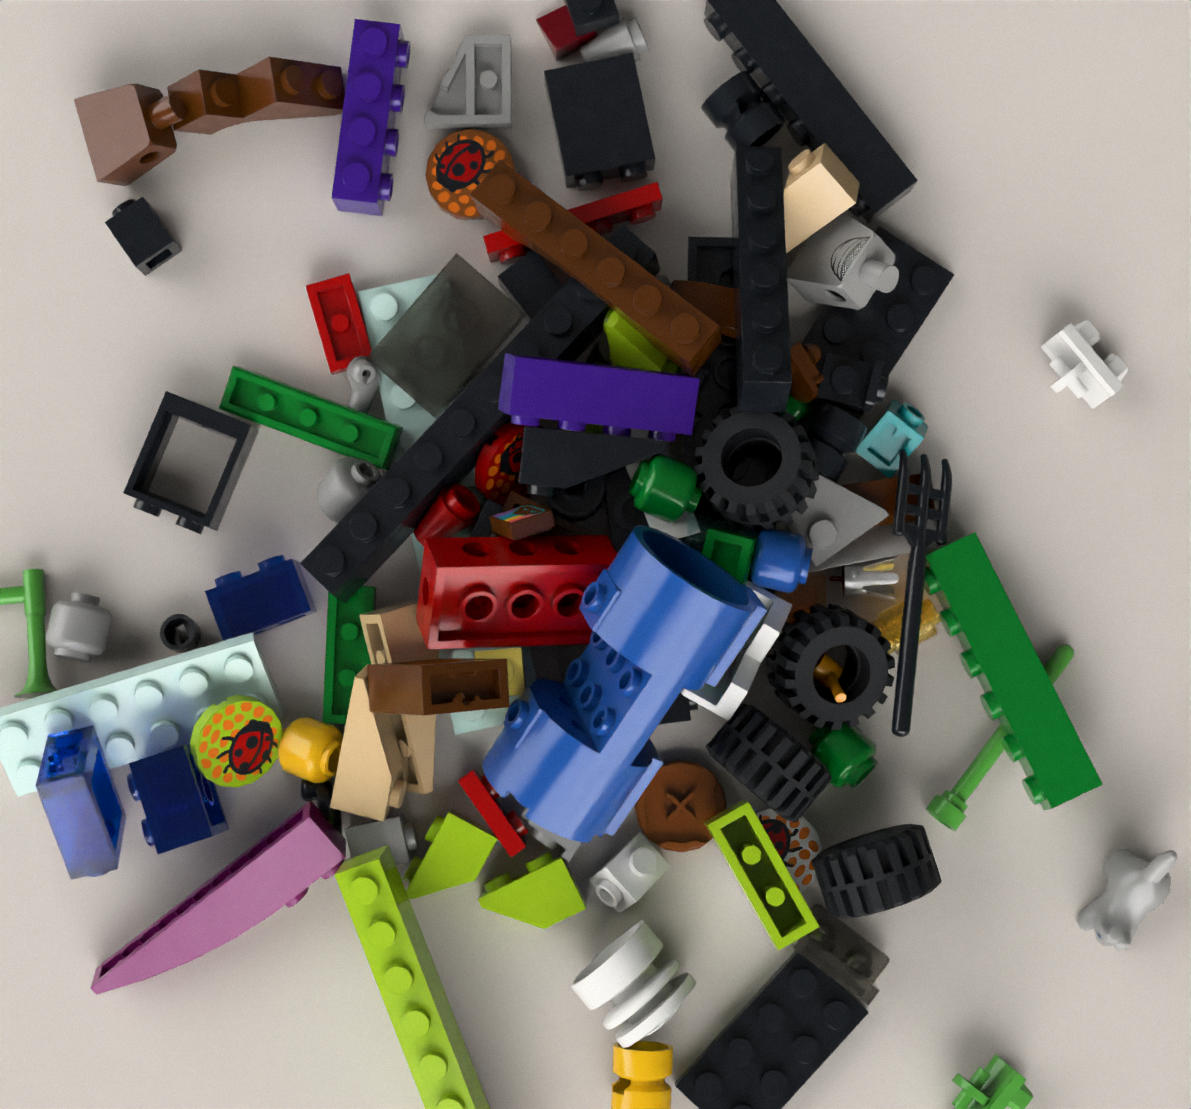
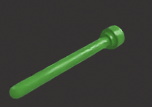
M1068 644L1058 646L1043 666L1052 685L1074 657V649ZM1001 724L952 790H945L941 796L936 794L925 809L936 820L955 832L967 817L964 814L968 808L965 802L1005 750L1001 737L1006 734Z

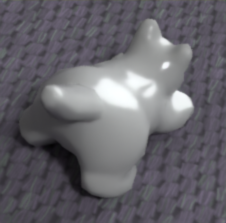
M1118 849L1111 853L1104 861L1102 870L1103 874L1107 877L1106 888L1099 897L1081 910L1077 920L1079 927L1085 931L1094 928L1096 939L1103 946H1114L1118 951L1126 950L1146 914L1163 904L1170 893L1171 877L1168 871L1173 867L1177 859V853L1173 850L1159 854L1151 863L1143 858L1134 856L1133 852L1129 849Z

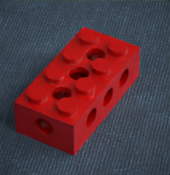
M528 536L516 541L506 537L425 538L416 621L427 649L589 644L592 630L581 613L579 606L581 605L586 588L592 582H596L604 568L608 569L617 555L608 536Z

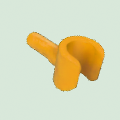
M824 652L819 663L814 668L813 679L823 687L829 688L837 703H843L847 697L838 680L843 672V667Z

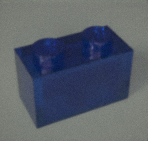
M282 554L259 562L257 565L260 571L243 577L241 571H236L214 580L216 587L205 591L223 641L254 632V635H258L317 612L297 560H285Z

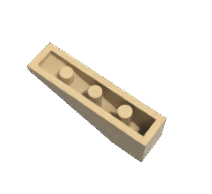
M418 600L402 601L359 615L371 664L439 659V649H427L417 624ZM390 714L404 763L400 780L407 782L406 792L420 794L432 792L436 714L424 716Z

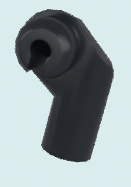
M302 779V799L306 802L317 800L318 809L342 835L341 811L330 808L333 793L330 779L324 783H312Z

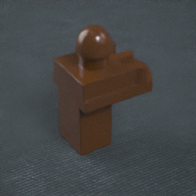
M798 342L790 346L792 371L790 393L797 401L808 403L818 394L817 384L824 380L815 367V364L821 359L822 351L817 344L807 343L802 346Z

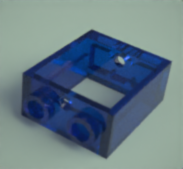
M94 725L48 735L35 786L71 880L85 876L98 877L111 870L118 869L126 814Z

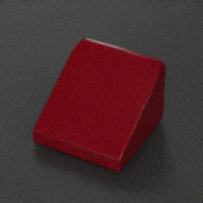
M566 5L536 19L556 61L579 50L580 46L587 44L589 40L596 37V31L576 37Z

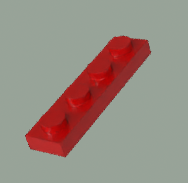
M658 182L574 207L568 209V211L602 236L613 230L612 225L627 220L630 221L631 225H636L655 218V212L662 209L663 198ZM503 231L483 236L490 263L500 260L501 265L513 264L525 256L526 252L531 251L530 248L513 240Z

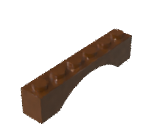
M502 160L496 163L471 193V198L479 214L513 240L540 254L585 286L626 320L654 348L692 377L722 342L720 326Z

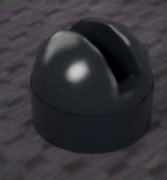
M175 614L163 622L160 629V638L167 648L174 652L184 653L197 647L201 638L200 628L190 617L184 614ZM183 624L188 636L186 642L178 628Z

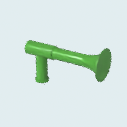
M23 570V586L0 588V605L24 603L25 617L27 619L28 677L21 692L15 694L14 697L34 698L58 690L50 680L46 661L44 570Z

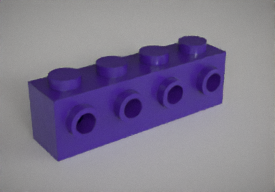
M355 19L331 197L338 211L383 216L384 202L391 201L393 174L388 173L390 156L396 157L398 152L399 129H394L396 112L402 113L405 86L400 85L402 68H408L411 47L410 41L404 39L400 24Z
M505 353L498 410L512 415L511 423L519 425L539 426L540 418L558 420L557 428L584 432L587 423L603 425L602 433L630 437L631 429L648 430L647 438L675 441L676 434L692 435L700 379L686 374Z

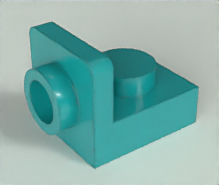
M892 399L882 416L867 432L856 453L888 478H891L899 469V450L905 449L909 457L925 438L928 425L924 423V415L913 405L907 402L901 405Z

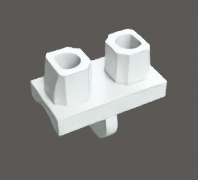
M1086 320L1075 326L1072 323L1068 324L1043 344L1041 348L1052 360L1049 365L1060 377L1050 386L1053 391L1058 393L1067 386L1077 399L1083 397L1089 406L1094 409L1124 387L1120 381L1128 372V367L1117 355L1110 354L1103 360L1098 356L1092 346L1100 340L1099 332L1090 321Z

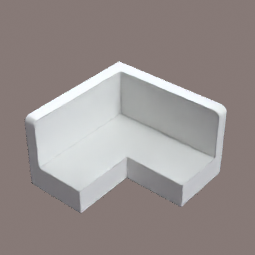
M748 580L746 586L754 591L766 607L767 612L716 687L706 683L699 690L683 688L681 691L683 696L728 721L748 693L762 660L779 636L792 607V604L761 587L753 585Z

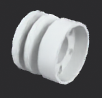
M643 920L626 930L601 951L576 976L570 985L590 1010L598 1008L608 1001L614 1004L603 1020V1025L607 1030L615 1028L627 1019L615 1035V1039L623 1048L631 1046L644 1036H648L662 1027L679 1010L684 999L696 985V981L688 972L668 982L681 966L676 958L655 967L652 962L664 945Z

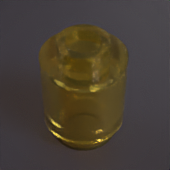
M929 598L923 600L919 644L936 636L937 629L935 625L941 623L940 616ZM904 600L876 615L877 619L871 622L882 632L881 636L888 640L892 648L887 652L888 654L895 652L899 655Z

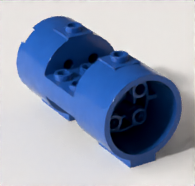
M636 526L608 569L604 568L596 582H592L586 588L579 609L592 630L590 643L581 657L573 660L569 665L565 681L562 683L550 679H539L534 681L531 686L528 685L521 697L511 703L503 722L504 728L482 760V768L487 780L502 798L507 797L511 793L523 807L528 809L525 817L554 834L578 842L588 843L594 835H598L601 838L603 833L614 836L663 764L661 757L650 740V736L683 688L690 690L702 689L706 683L716 687L767 612L766 607L751 588L741 584L712 559L707 558L700 551L674 536L648 526Z

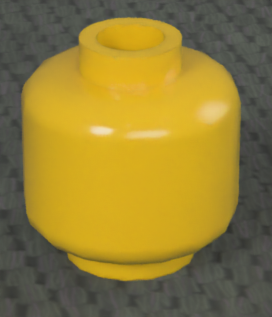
M300 717L282 731L283 736L279 744L278 759L283 770L312 783H324L336 776L343 734L339 729L311 717Z

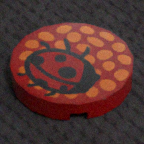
M511 422L501 426L494 433L499 437L494 440L492 445L485 444L480 451L475 466V485L486 499L501 506H504L511 491L526 498L532 495L527 494L528 484L518 483L525 425ZM539 425V426H527V427L544 428V427H542L541 425Z

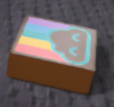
M532 503L489 516L492 532L514 541L552 529L555 526L552 510Z

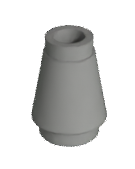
M623 17L619 20V24L610 26L589 40L587 44L580 46L585 63L633 53L635 61L641 60L640 55L649 52V48L637 18L625 21Z

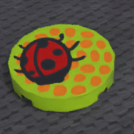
M245 695L226 697L227 701H223L219 705L214 703L204 710L193 727L189 744L191 754L194 756L195 765L205 778L221 787L238 788L254 783L270 770L278 758L279 744L283 736L280 720L268 705L253 696Z

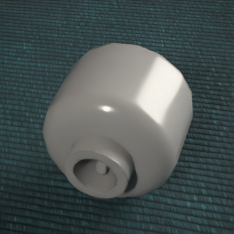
M344 457L337 460L317 487V498L325 516L331 521L339 523L381 479L382 476L377 467L368 460L355 457Z
M73 592L71 600L57 601L53 605L46 633V642L55 649L54 656L80 662H91L92 656H98L104 652L112 615L107 609L98 606L99 597Z

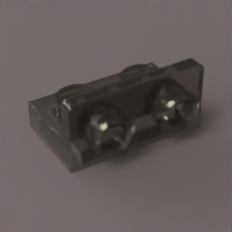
M815 904L811 908V912L820 927L791 943L792 948L869 1006L880 991L875 980L888 965L889 957L842 920L829 916L828 910L821 904Z

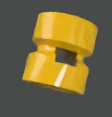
M637 1041L625 1048L618 1042L613 1044L612 1071L619 1076V1080L612 1083L611 1109H671L672 1088L665 1082V1078L672 1075L673 1046L654 1041Z

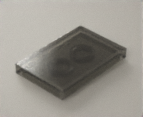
M456 253L366 358L437 419L527 314Z

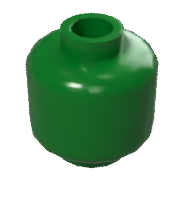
M656 454L649 461H640L630 483L628 494L634 496V505L639 511L668 523H674L682 517L684 512L693 514L701 498L702 490L696 486L697 476L693 467L662 454Z
M842 722L841 730H831L824 725L822 728L818 727L808 740L813 745L810 752L828 768L832 777L830 784L834 787L841 788L850 785L852 788H855L871 773L878 763L874 758L876 752L875 743L857 726L850 728Z

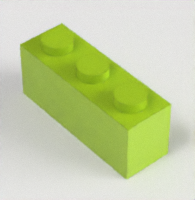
M743 799L704 821L705 826L756 916L778 951L820 927L748 801Z

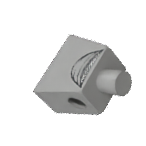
M843 212L809 237L787 270V281L809 302L860 310L866 306L876 290L884 293L891 292L898 283L899 271L893 266L895 254L874 231Z

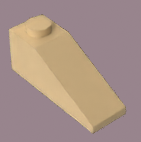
M366 665L354 677L330 808L384 822L394 807H401L407 782L400 780L404 763L390 714L370 712Z

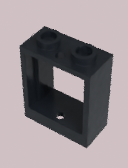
M166 391L123 493L136 498L133 505L136 509L156 517L160 516L162 509L178 515L176 525L202 534L204 526L217 531L256 439L258 430L250 424ZM179 418L236 441L206 514L149 491Z

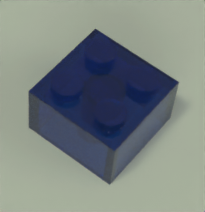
M190 744L129 763L132 773L127 775L128 787L135 801L141 800L146 816L145 819L141 820L142 831L147 844L150 847L155 845L157 854L229 830L215 783L205 778L196 767L194 756L191 754Z

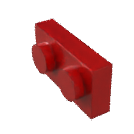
M347 273L306 285L330 373L335 375L347 371L350 361L358 356H367L374 362V355L351 275Z
M473 769L458 780L510 857H513L527 847L528 843L523 836L529 833V830L514 809L509 813L505 812L497 800L500 795L489 783L485 774L480 776L477 770Z

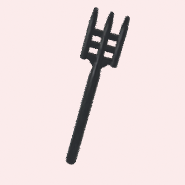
M905 449L899 450V470L892 530L895 536L904 535L911 546L907 566L892 718V733L898 737L907 736L910 733L926 572V548L934 541L938 545H945L947 543L952 491V472L947 459L941 461L942 477L940 490L930 488L931 468L926 454L920 456L921 471L919 485L909 483L910 467ZM908 494L918 496L917 506L907 504ZM929 499L939 501L938 510L928 508ZM906 515L916 517L915 526L905 524ZM927 519L937 521L936 530L926 528Z

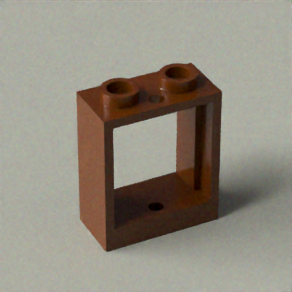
M444 658L367 665L370 712L424 716L510 707L507 659Z

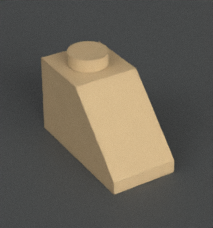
M826 143L813 152L809 149L804 150L788 166L789 173L784 189L786 253L856 204L860 182Z

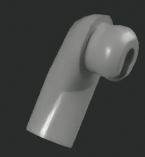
M358 356L352 359L347 366L346 373L352 387L347 406L368 414L381 377L371 358Z

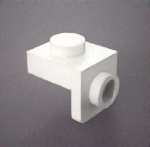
M639 832L604 867L596 871L589 878V881L596 888V893L601 901L620 913L636 903L671 865Z

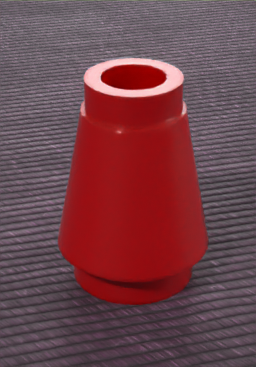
M454 484L451 488H443L419 522V525L414 529V536L417 541L424 546L425 538H451L476 522V515L481 509L477 498L469 489L460 484Z

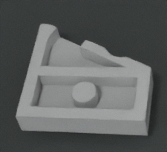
M465 35L456 53L457 58L453 66L447 70L440 84L441 89L430 111L427 110L424 116L425 129L512 128L511 35Z
M819 475V480L814 481L817 488L814 499L805 498L808 509L802 515L797 511L792 513L791 517L794 522L786 526L789 532L803 535L806 539V547L813 548L810 562L814 567L823 563L889 516L885 509Z

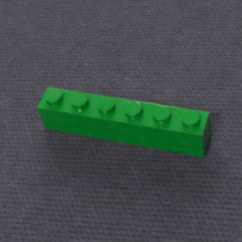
M976 532L927 554L924 588L930 596L936 594L943 608L939 612L941 623L950 637L957 636L964 652L959 653L962 665L970 678L977 676L985 692L980 695L982 705L991 720L998 718L1006 734L1001 737L1003 747L1013 763L1019 760L1027 778L1022 779V783L1031 802L1034 805L1040 803L1043 810H1049L1103 785Z

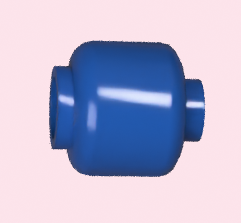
M763 529L758 535L750 566L751 582L758 587L786 593L793 592L797 588L798 583L806 585L813 548L806 547V539L801 534L778 529Z

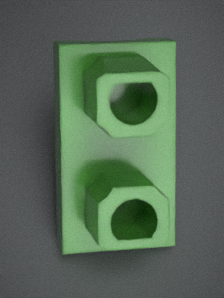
M996 1054L985 1069L979 1067L970 1080H967L959 1073L952 1079L962 1089L952 1102L955 1106L954 1109H1005L1006 1106H1009L1011 1109H1025L1033 1098V1094L1024 1084L1026 1079Z

